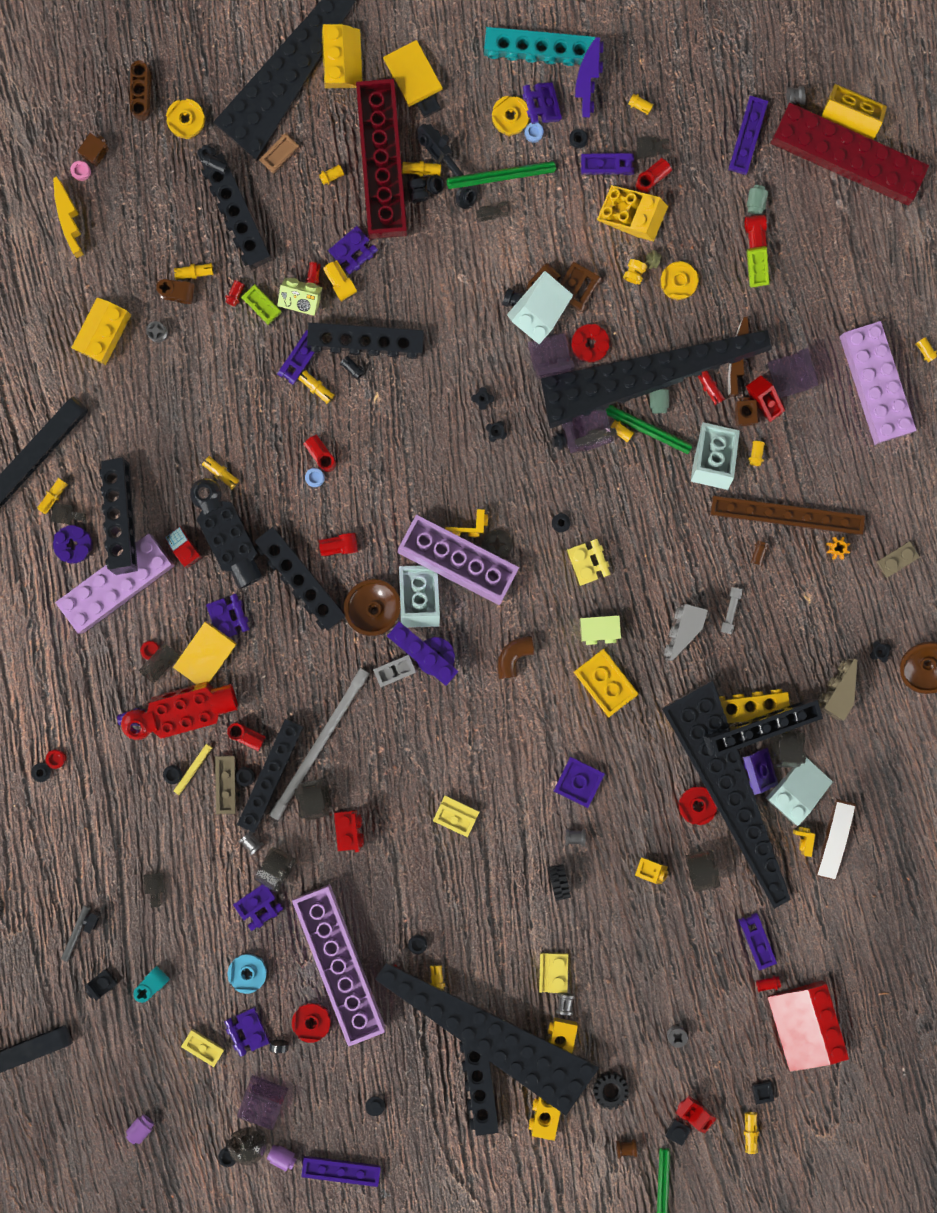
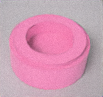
M84 161L74 162L70 169L72 176L78 181L87 180L91 174L90 167Z

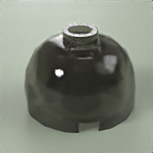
M247 1127L231 1134V1139L227 1140L230 1157L236 1163L253 1165L264 1156L266 1138L265 1133L261 1129L257 1128L258 1131H251L252 1127Z

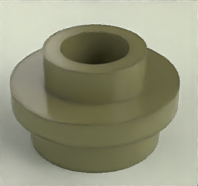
M652 250L646 256L645 263L649 269H656L660 263L661 254L657 253L656 250Z

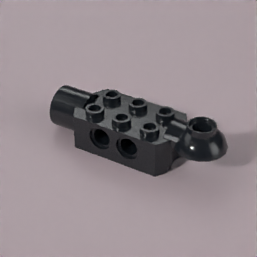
M209 478L199 479L190 489V498L193 504L202 510L196 520L221 570L231 573L238 589L245 588L263 578L255 562L259 553L235 505L232 502L220 500L222 492L216 481ZM205 488L209 489V496L202 498L200 495L201 491Z

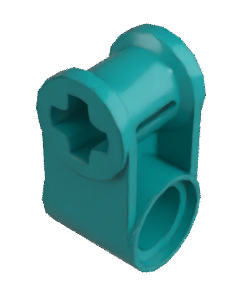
M156 966L135 988L133 993L135 1000L140 1003L148 1001L170 978ZM146 989V995L141 996V990Z

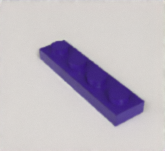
M754 96L749 97L728 168L729 171L747 175L767 108V100Z
M400 621L387 635L389 639L445 686L459 672Z
M304 1156L301 1177L378 1187L381 1165Z

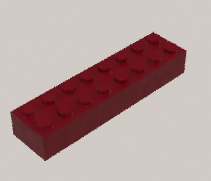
M394 79L356 82L369 239L407 236Z
M790 102L770 144L907 206L915 199L930 166Z

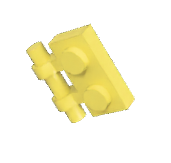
M598 539L590 541L593 547L590 550H587L585 543L567 550L580 586L597 580V571L601 570L603 577L611 575L608 568L610 567L608 561L606 562L602 552L604 549L602 545L600 546ZM594 554L596 555L597 561L599 563V565L593 566V563L590 558V556Z

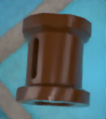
M632 1139V1142L616 1141L617 1158L621 1159V1156L637 1157L636 1140Z

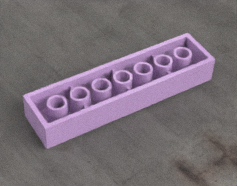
M328 884L295 897L292 900L348 1047L385 1033L386 1027L331 885Z

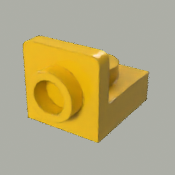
M799 827L798 830L793 829V834L804 836L803 839H800L799 843L801 854L812 857L815 834L810 832V828Z
M641 857L635 876L655 884H662L667 878L668 866Z

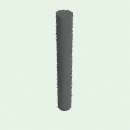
M83 905L61 957L63 961H69L83 928V921L91 909L89 906Z

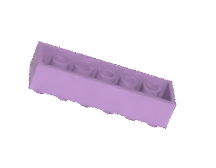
M881 321L844 332L840 336V340L874 445L915 432L914 421Z
M418 515L415 516L398 548V553L498 605L501 604L519 567Z
M147 534L136 542L137 572L115 575L105 565L55 602L78 634L85 633L175 566L153 535Z

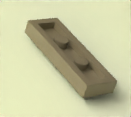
M215 756L216 814H236V756Z

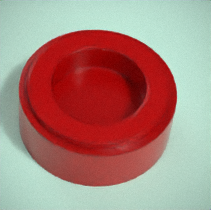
M147 641L141 646L140 652L143 658L154 660L159 657L161 649L158 643Z
M55 749L47 753L45 761L48 767L58 769L65 764L66 756L61 750Z

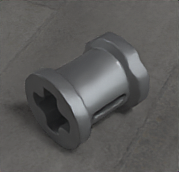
M566 828V846H569V844L585 846L586 829L573 831Z
M251 831L238 841L240 844L243 843L250 851V855H253L264 845L263 842L260 843Z
M558 993L560 999L556 1013L573 1015L572 1003L575 995L571 993Z

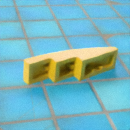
M56 176L53 178L58 218L72 253L79 258L84 254L75 238L80 236L81 233L73 220V217L79 215L63 184Z

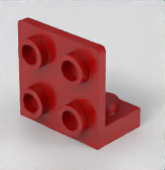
M357 810L334 812L338 851L355 850V852H359L364 845L363 833L360 834L359 828L362 826L361 814H358Z

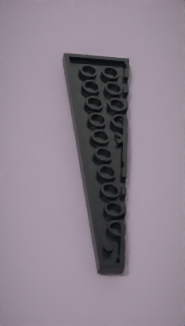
M321 0L215 119L214 124L256 161L266 148L274 131L276 132L284 115L286 116L289 107L299 95L301 88L304 87L323 57V24H342L358 0Z
M768 330L541 378L550 429L573 421V418L580 415H590L594 410L600 408L604 410L609 408L611 404L617 402L624 403L632 398H638L684 381V378L702 375V372L709 369H719L723 364H733L742 359L772 350Z
M710 680L661 709L772 907L775 909L791 900L739 752L735 750L718 757L711 756L708 753L703 736L729 727L714 682Z
M386 962L375 978L379 983L565 1116L600 1068L598 1065L578 1055L576 1056L543 1038L541 1039L531 1034V1032L521 1029L455 995H451L443 991V989L435 987Z

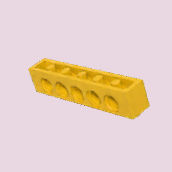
M782 689L771 690V694H763V691L752 692V696L744 697V694L733 695V699L726 700L725 696L719 697L728 723L747 721L790 705L788 692H782ZM771 699L773 701L771 709L765 708V700ZM748 701L754 704V709L751 712L745 709V704ZM732 703L735 706V711L729 715L726 712V707Z
M554 1017L553 1023L550 1022L548 1027V1034H551L549 1042L572 1053L578 1028L577 1022ZM558 1036H563L565 1038V1042L563 1044H557L555 1042V1039ZM538 1096V1099L534 1098L532 1110L535 1111L534 1118H530L528 1129L531 1130V1134L534 1137L555 1141L560 1111ZM548 1113L550 1117L547 1120H542L540 1115Z

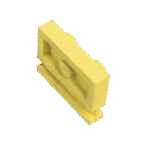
M445 795L433 821L468 837L480 811Z
M540 953L539 992L567 993L568 953Z

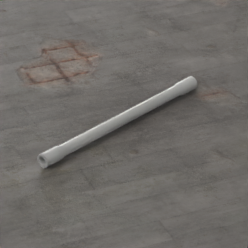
M360 668L347 692L281 798L269 813L272 818L279 821L289 801L338 722L370 675L364 669Z

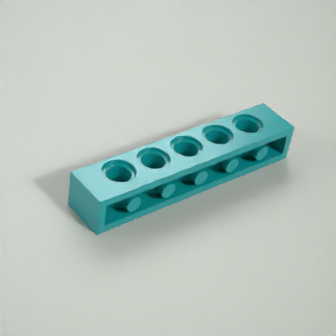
M486 27L484 56H488L490 59L503 57L510 61L524 59L530 63L544 61L546 64H555L557 62L563 63L566 66L580 65L584 54L595 37ZM501 42H506L509 44V46L506 48H502L499 46V44ZM526 44L528 48L521 50L518 48V45ZM542 45L546 47V50L541 52L537 47ZM562 47L565 49V52L558 53L556 49ZM582 49L584 54L578 55L575 53V50Z

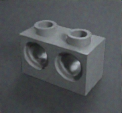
M410 655L373 669L380 688L417 673Z

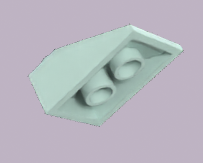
M544 271L509 311L507 316L516 326L540 344L555 326L573 294Z
M702 423L692 467L691 482L728 490L734 479L739 430Z
M399 566L401 623L407 628L439 627L438 573L424 566Z
M803 756L779 782V785L770 792L766 799L793 824L799 826L813 810L833 781L809 759Z

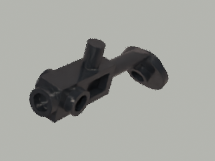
M422 124L417 129L419 133L417 138L420 144L425 146L439 165L445 163L455 176L464 175L450 158L453 151L447 145L449 137L447 135H442L441 137L439 131L434 129L431 124ZM476 185L460 187L458 189L456 203L460 208L469 209L474 205L478 195Z

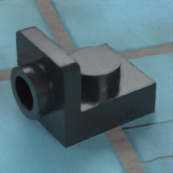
M106 968L85 985V991L91 999L94 998L97 1001L117 985L118 982Z

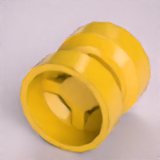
M630 259L628 271L625 272L623 279L640 285L643 279L642 274L646 271L647 265L641 261Z

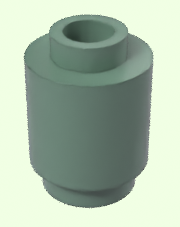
M754 185V188H750L746 206L748 213L755 215L763 214L769 192L765 190L764 186Z
M663 388L650 393V409H652V414L667 413V408H669V390Z

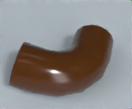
M532 636L512 640L502 649L498 657V679L517 677V661L523 656L534 655Z

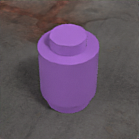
M145 1114L138 1117L126 1130L127 1140L134 1145L136 1143L141 1144L153 1130L154 1122Z
M273 1145L267 1157L271 1164L284 1171H287L288 1168L292 1170L297 1160L294 1158L295 1153L280 1145Z

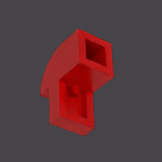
M689 1095L678 1105L676 1111L680 1118L687 1120L699 1132L704 1134L717 1119Z

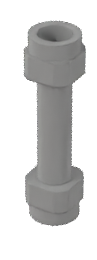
M731 587L729 594L731 600L725 623L723 622L721 632L732 634L734 630L733 620L738 599L742 597V589Z

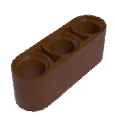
M138 60L133 62L130 68V110L137 120L144 121L150 116L151 73L147 65L143 61ZM139 69H145L142 75H137ZM139 88H145L143 93L136 94ZM138 107H144L141 113H136Z

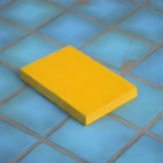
M417 40L383 57L409 107L443 90Z
M205 621L173 668L196 685L204 682L210 683L237 643Z
M605 649L599 651L574 671V674L608 717L639 694Z

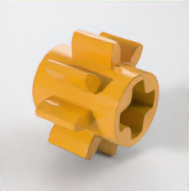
M833 537V543H826L829 546V550L826 553H831L833 560L837 556L842 560L844 559V553H850L847 550V546L850 543H845L844 537H841L839 541L836 537ZM841 545L842 549L835 551V547Z

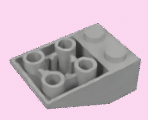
M688 604L677 607L674 619H677L676 624L671 627L669 633L671 642L669 645H666L664 651L667 661H673L703 629L708 610Z

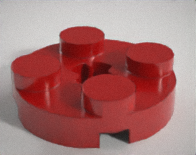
M586 324L579 327L572 337L571 348L573 354L584 362L595 363L605 357L609 349L608 334L597 324ZM587 339L595 341L594 348L590 349V346L588 348L585 346Z
M694 786L683 792L679 798V812L687 822L704 825L714 818L717 807L706 788ZM695 801L703 803L700 811L693 809Z
M318 1003L301 1005L292 1018L293 1031L300 1040L307 1043H314L324 1038L331 1025L328 1010ZM314 1018V1021L316 1020L317 1022L312 1028L308 1027L309 1024H306V1020Z

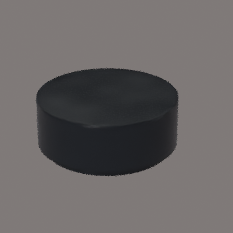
M272 1040L269 1042V1050L273 1053H285L289 1049L288 1041Z

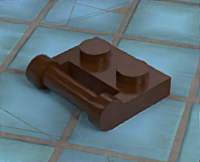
M573 261L560 284L573 294L568 304L583 313L586 309L585 305L596 286L600 285L603 279ZM587 277L591 282L578 302L574 298Z

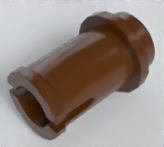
M757 541V544H754L756 547L751 563L762 566L766 551L769 548L768 543Z

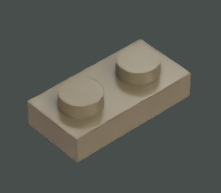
M909 541L879 559L876 563L884 576L888 578L920 557Z

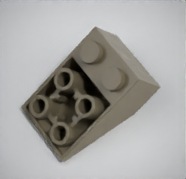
M846 659V661L843 660L837 668L839 670L838 674L829 680L827 684L828 690L826 693L823 692L818 698L820 710L837 720L844 721L854 705L857 674L856 659Z

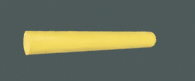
M206 743L173 790L176 794H181L213 748Z

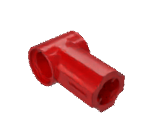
M663 158L659 159L648 170L638 176L635 184L636 190L645 194L649 193L657 183L672 172L670 164ZM641 180H647L650 185H642Z
M765 215L745 216L746 234L748 233L749 249L762 246L767 247L765 235L767 221Z
M317 434L311 436L303 443L323 471L331 472L335 469V458ZM325 458L331 459V464L328 467L322 466V461Z
M356 533L339 535V537L319 540L321 556L358 552Z
M240 722L232 723L227 729L229 738L256 751L260 750L266 736L244 726ZM233 726L241 728L240 736L232 734L231 729Z

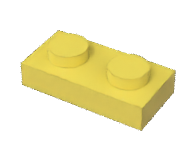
M194 1029L190 1031L181 1046L212 1067L216 1065L225 1050Z

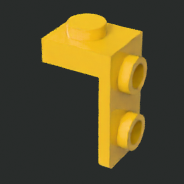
M477 509L476 528L445 527V529L457 536H460V533H468V537H480V534H484V526H488V514H484L485 510Z

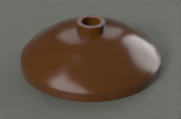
M377 579L365 580L354 586L348 593L344 603L345 618L348 624L362 635H382L392 629L399 620L401 614L400 597L397 591L385 581ZM378 608V612L373 614V609Z
M937 642L917 644L910 648L902 657L900 675L905 685L911 690L923 694L937 693Z

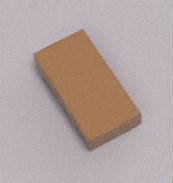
M285 133L259 161L274 174L300 147Z

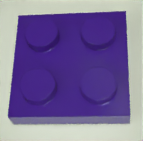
M768 748L760 749L743 757L744 767L748 772L750 787L753 789L754 795L779 785Z
M569 757L553 791L588 808L605 773Z

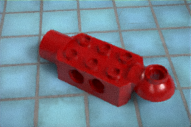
M208 682L157 695L151 698L147 712L139 709L127 712L122 718L121 729L124 735L133 740H142L152 732L162 739L217 724L219 715L238 710L235 691L232 684L213 688ZM132 723L140 724L141 729H134Z

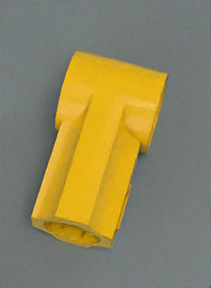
M337 260L323 268L340 301L357 293L349 277L347 278Z

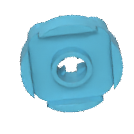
M242 954L236 957L228 968V981L240 993L249 994L257 991L267 977V969L263 959L254 954ZM248 968L253 975H250V978L247 979L245 975H242V970L245 971Z

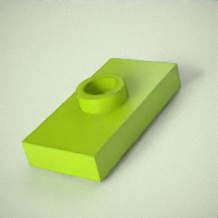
M767 247L747 249L749 286L752 288L770 285Z
M255 284L241 297L268 326L282 313Z

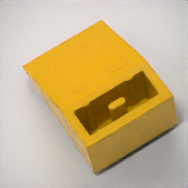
M611 185L597 221L635 237L654 242L668 206L661 197Z

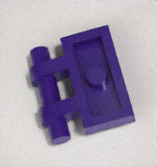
M537 83L533 86L534 91H531L530 85L523 86V99L527 103V115L531 119L532 124L539 123L538 116H541L542 123L559 122L562 119L553 83ZM533 99L537 100L538 108H535Z
M356 226L332 246L328 252L338 261L340 266L345 262L349 263V266L344 270L350 275L353 271L359 270L360 265L367 259L373 258V254L378 249L374 245L368 249L365 247L370 241L359 227ZM360 250L362 254L354 260L352 256Z
M237 594L230 596L232 603L227 605L225 598L206 604L213 626L228 637L237 635L235 628L237 626L241 627L242 632L250 630L247 624L249 622L248 618L245 617L242 610V601H239ZM231 610H235L238 620H232Z
M266 882L233 904L243 921L251 917L253 921L248 924L251 931L257 927L261 928L264 922L270 918H275L284 909L280 903L274 907L270 902L276 899ZM265 907L267 912L259 917L256 912Z
M255 1007L237 1014L238 1023L233 1024L231 1018L224 1021L227 1027L225 1030L228 1035L230 1034L234 1043V1050H237L240 1057L247 1054L244 1046L249 1044L251 1051H254L270 1042ZM241 1028L246 1037L243 1040L240 1039L237 1030Z

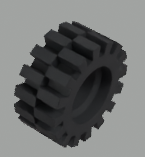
M564 864L549 866L548 869L555 900L571 898Z
M607 1071L606 1074H600L601 1076L597 1077L596 1082L593 1084V1093L597 1103L601 1104L603 1108L607 1107L608 1110H612V1108L618 1109L620 1105L622 1107L624 1105L623 1102L628 1099L627 1095H629L625 1079L614 1071L613 1073ZM609 1083H613L618 1087V1093L614 1097H607L603 1093L604 1087Z

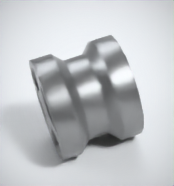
M804 86L787 88V105L789 102L800 106L805 104Z
M153 321L146 328L148 337L154 342L160 343L167 338V329L161 322Z
M672 1026L667 1031L668 1041L673 1047L680 1048L686 1045L688 1040L687 1033L681 1026Z

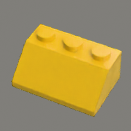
M323 24L324 87L356 88V82L362 81L360 29L343 24Z
M834 84L821 117L874 140L883 123L887 106Z
M96 298L71 348L106 366L131 314L109 301Z

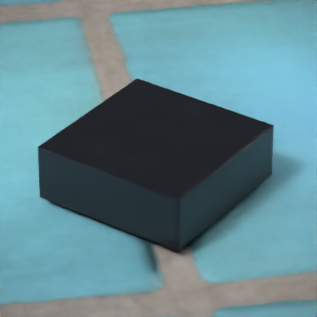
M434 94L416 103L423 118L441 110Z
M771 1081L751 1084L756 1105L775 1101Z

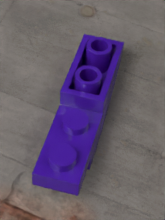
M595 37L589 45L577 75L575 98H582V117H590V113H594V101H590L591 93H594L595 82L591 81V78H599V73L603 72V61H599V53H603V41H600V37Z

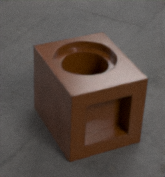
M89 133L77 152L82 158L97 167L108 152L109 147L106 144L107 141L99 134L94 136L92 133Z
M750 397L739 398V401L734 404L736 427L756 425L758 423L756 400H751ZM742 407L750 409V416L742 414Z

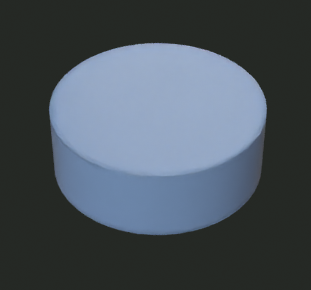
M529 123L525 127V138L529 142L536 143L542 139L544 130L539 123Z
M311 468L306 472L305 480L309 486L317 488L324 483L325 476L320 469Z

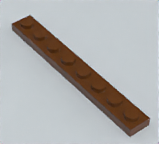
M712 496L710 510L711 516L863 535L865 523L864 515Z

